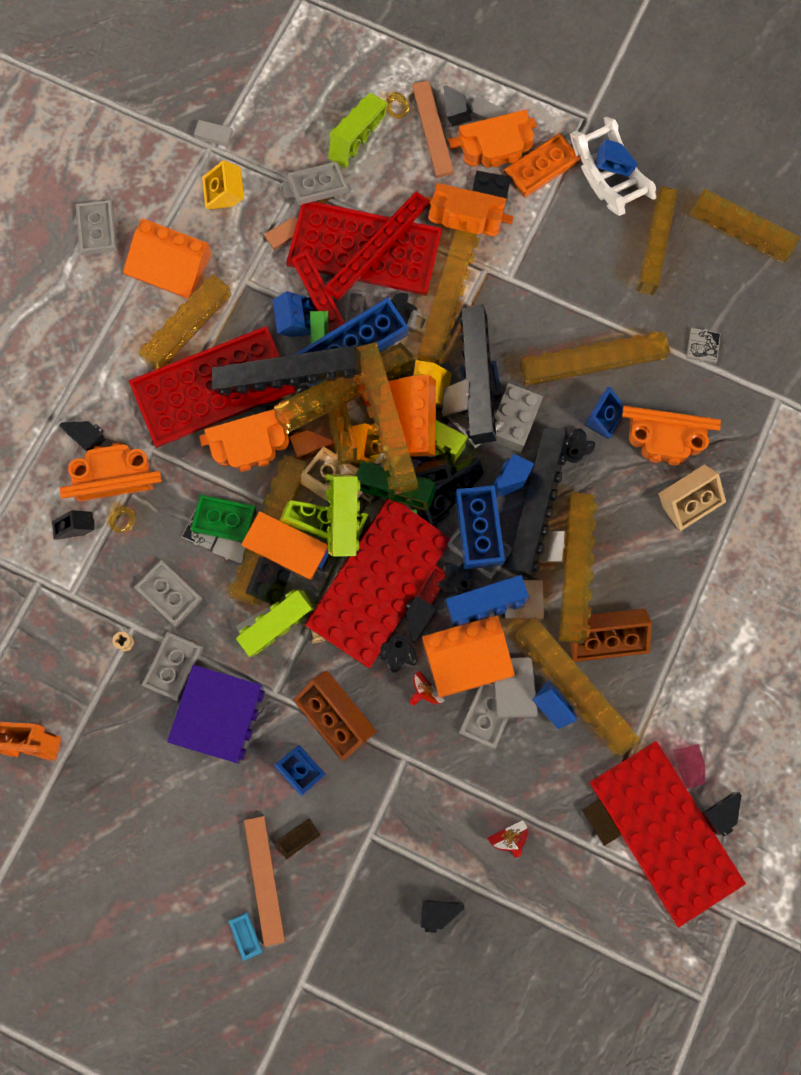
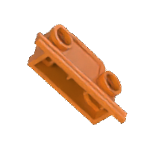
M525 109L459 126L458 137L448 139L450 149L462 147L463 159L467 165L478 166L482 163L486 168H496L502 164L517 162L522 157V154L528 153L532 149L534 137L532 129L537 128L534 117L529 118Z
M440 183L436 184L433 198L424 196L430 200L429 220L436 224H443L445 227L475 234L484 233L488 236H496L500 232L501 222L512 225L514 216L503 214L506 198Z
M623 406L622 417L630 418L629 442L634 447H642V456L654 463L663 461L668 462L670 465H680L689 455H698L707 448L709 444L708 429L719 431L721 427V419Z
M273 409L204 429L205 434L199 435L201 446L209 445L215 461L223 466L230 465L240 470V472L249 471L251 467L256 465L258 467L267 466L270 461L275 459V450L282 451L288 447L290 438L286 433L284 423L294 421L295 417L292 409L283 412Z
M115 443L110 447L96 446L85 453V460L77 458L71 461L68 466V472L71 475L72 485L60 487V496L62 499L74 497L78 502L153 490L154 483L162 482L160 471L151 472L148 457L141 449L131 450L123 443Z
M0 722V754L18 758L19 754L23 753L56 761L62 737L45 731L46 728L38 724Z

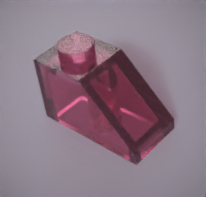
M699 744L673 750L686 789L705 784V762Z

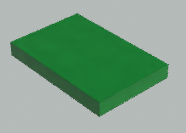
M200 494L190 531L242 543L252 526L256 506Z

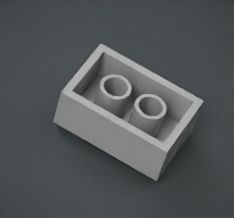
M508 383L496 415L505 425L496 431L497 441L493 443L521 453L543 396Z

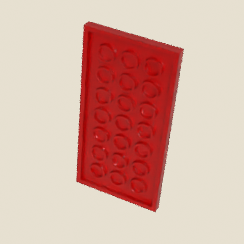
M314 201L302 204L286 266L295 268L291 258L308 251L319 273L335 276L391 217ZM413 222L358 281L427 296L442 228Z
M267 326L128 380L156 448L250 411L256 406L270 403L295 392L294 387L290 385H285L280 389L271 387L265 388L264 391L250 390L245 394L236 392L231 393L230 396H221L212 389L213 367L280 357Z
M386 499L359 540V550L356 551V556L348 557L304 626L370 669L381 652L382 644L388 641L407 611L405 609L410 599L414 600L432 567L436 565L447 548L451 538L402 503Z
M654 741L588 782L608 812L621 837L676 927H681L746 885L657 741Z

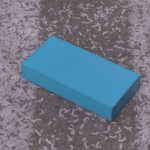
M249 912L228 921L243 961L263 953Z

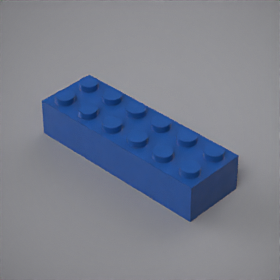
M388 297L294 355L354 346L361 352L362 364L408 336L409 327ZM319 380L318 383H308V385L315 393L333 381Z

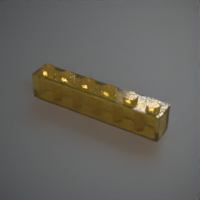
M660 186L656 194L636 288L637 292L654 295L659 286L678 192L677 189Z
M705 188L690 213L696 219L702 220L712 227L726 232L729 236H734L742 240L743 243L749 244L759 251L767 253L776 260L786 262L791 256L800 239L799 236Z
M214 274L206 278L202 286L190 295V299L185 304L180 305L176 314L173 317H169L165 325L154 333L153 338L141 347L139 355L142 360L154 370L166 366L232 295L230 287Z

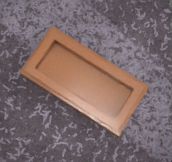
M295 217L264 234L265 239L274 251L292 241L297 223Z

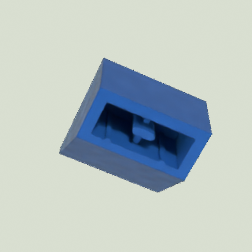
M286 291L273 300L277 334L288 337L311 335L310 311H316L311 298Z
M513 454L511 459L507 458L501 470L503 475L499 474L494 482L496 498L521 491L534 463L516 454Z

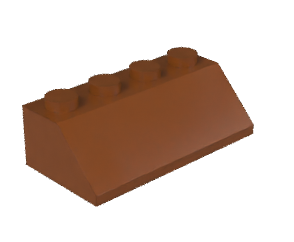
M646 609L569 617L568 633L573 662L649 654L652 621Z
M327 670L312 679L293 699L342 761L347 759L377 733V730Z

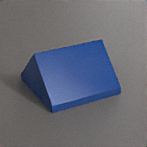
M607 386L585 423L586 427L607 439L611 438L622 420L623 406H625L611 387Z
M550 680L545 683L532 699L557 729L577 720L575 708Z
M300 745L274 764L300 796H304L326 775Z

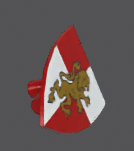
M421 671L415 673L413 682L417 693L409 699L410 704L414 706L422 698L436 705L443 703L445 700L439 698L436 689Z
M522 820L487 839L494 848L512 851L514 858H518L521 856V848L526 843L529 831Z

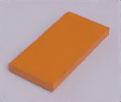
M559 133L505 168L504 173L506 176L511 177V182L526 198L579 163L581 157L579 155L576 156L574 149Z
M260 511L241 544L242 547L309 580H312L328 549L327 544Z

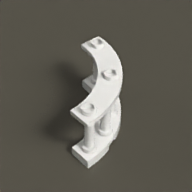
M604 117V127L587 135L574 131L570 133L576 156L580 155L583 162L581 169L599 199L601 201L605 200L608 203L607 207L620 216L625 214V204L638 197L646 195L653 200L656 199V186L637 167L629 176V180L612 188L606 183L604 179L616 173L607 170L599 172L594 163L597 161V153L591 155L587 144L589 141L606 133L610 141L622 145L623 143L618 132L616 120ZM633 185L638 188V190L624 197L617 194Z

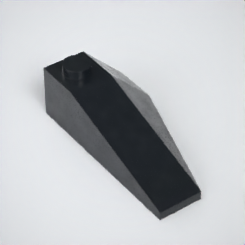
M475 457L452 467L453 480L435 485L436 492L429 510L425 511L415 508L424 520L435 526L450 514L449 510L456 503V489L472 488L484 474L480 459Z

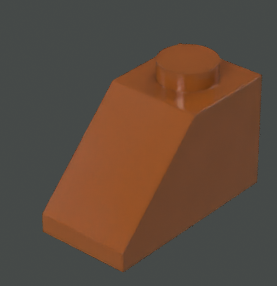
M299 430L290 436L298 462L316 456L323 446L328 450L334 449L331 439L309 430Z

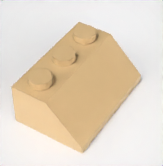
M323 446L302 472L300 484L328 502L326 490L330 487V481H326L325 474H350L356 476L358 469ZM361 491L357 492V500L362 494Z
M706 465L701 466L658 493L663 509L679 531H682L726 503L719 473Z

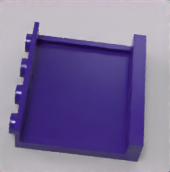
M193 665L167 743L239 764L240 760H244L247 749L244 748L246 740L250 741L253 729H250L252 721L255 722L258 717V702H262L265 695L263 686Z

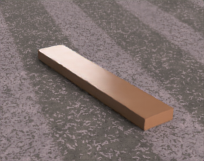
M429 81L412 84V89L436 178L453 175L454 171Z
M265 816L244 820L264 947L284 943L285 936Z

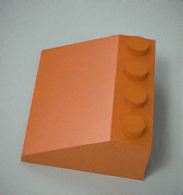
M142 218L134 233L123 274L190 300L210 259L211 249L207 242Z
M420 375L381 383L380 454L385 447H388L400 457L435 456L436 380L430 375Z
M498 615L422 636V644L439 698L515 676Z

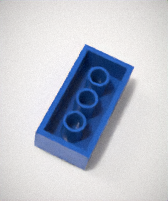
M495 485L456 489L455 501L464 570L502 566L505 562Z
M522 575L447 598L446 607L453 627L461 626L473 620L486 619L491 614H495V616L505 614L506 610L512 607L513 610L525 607L524 605L527 603L529 595Z

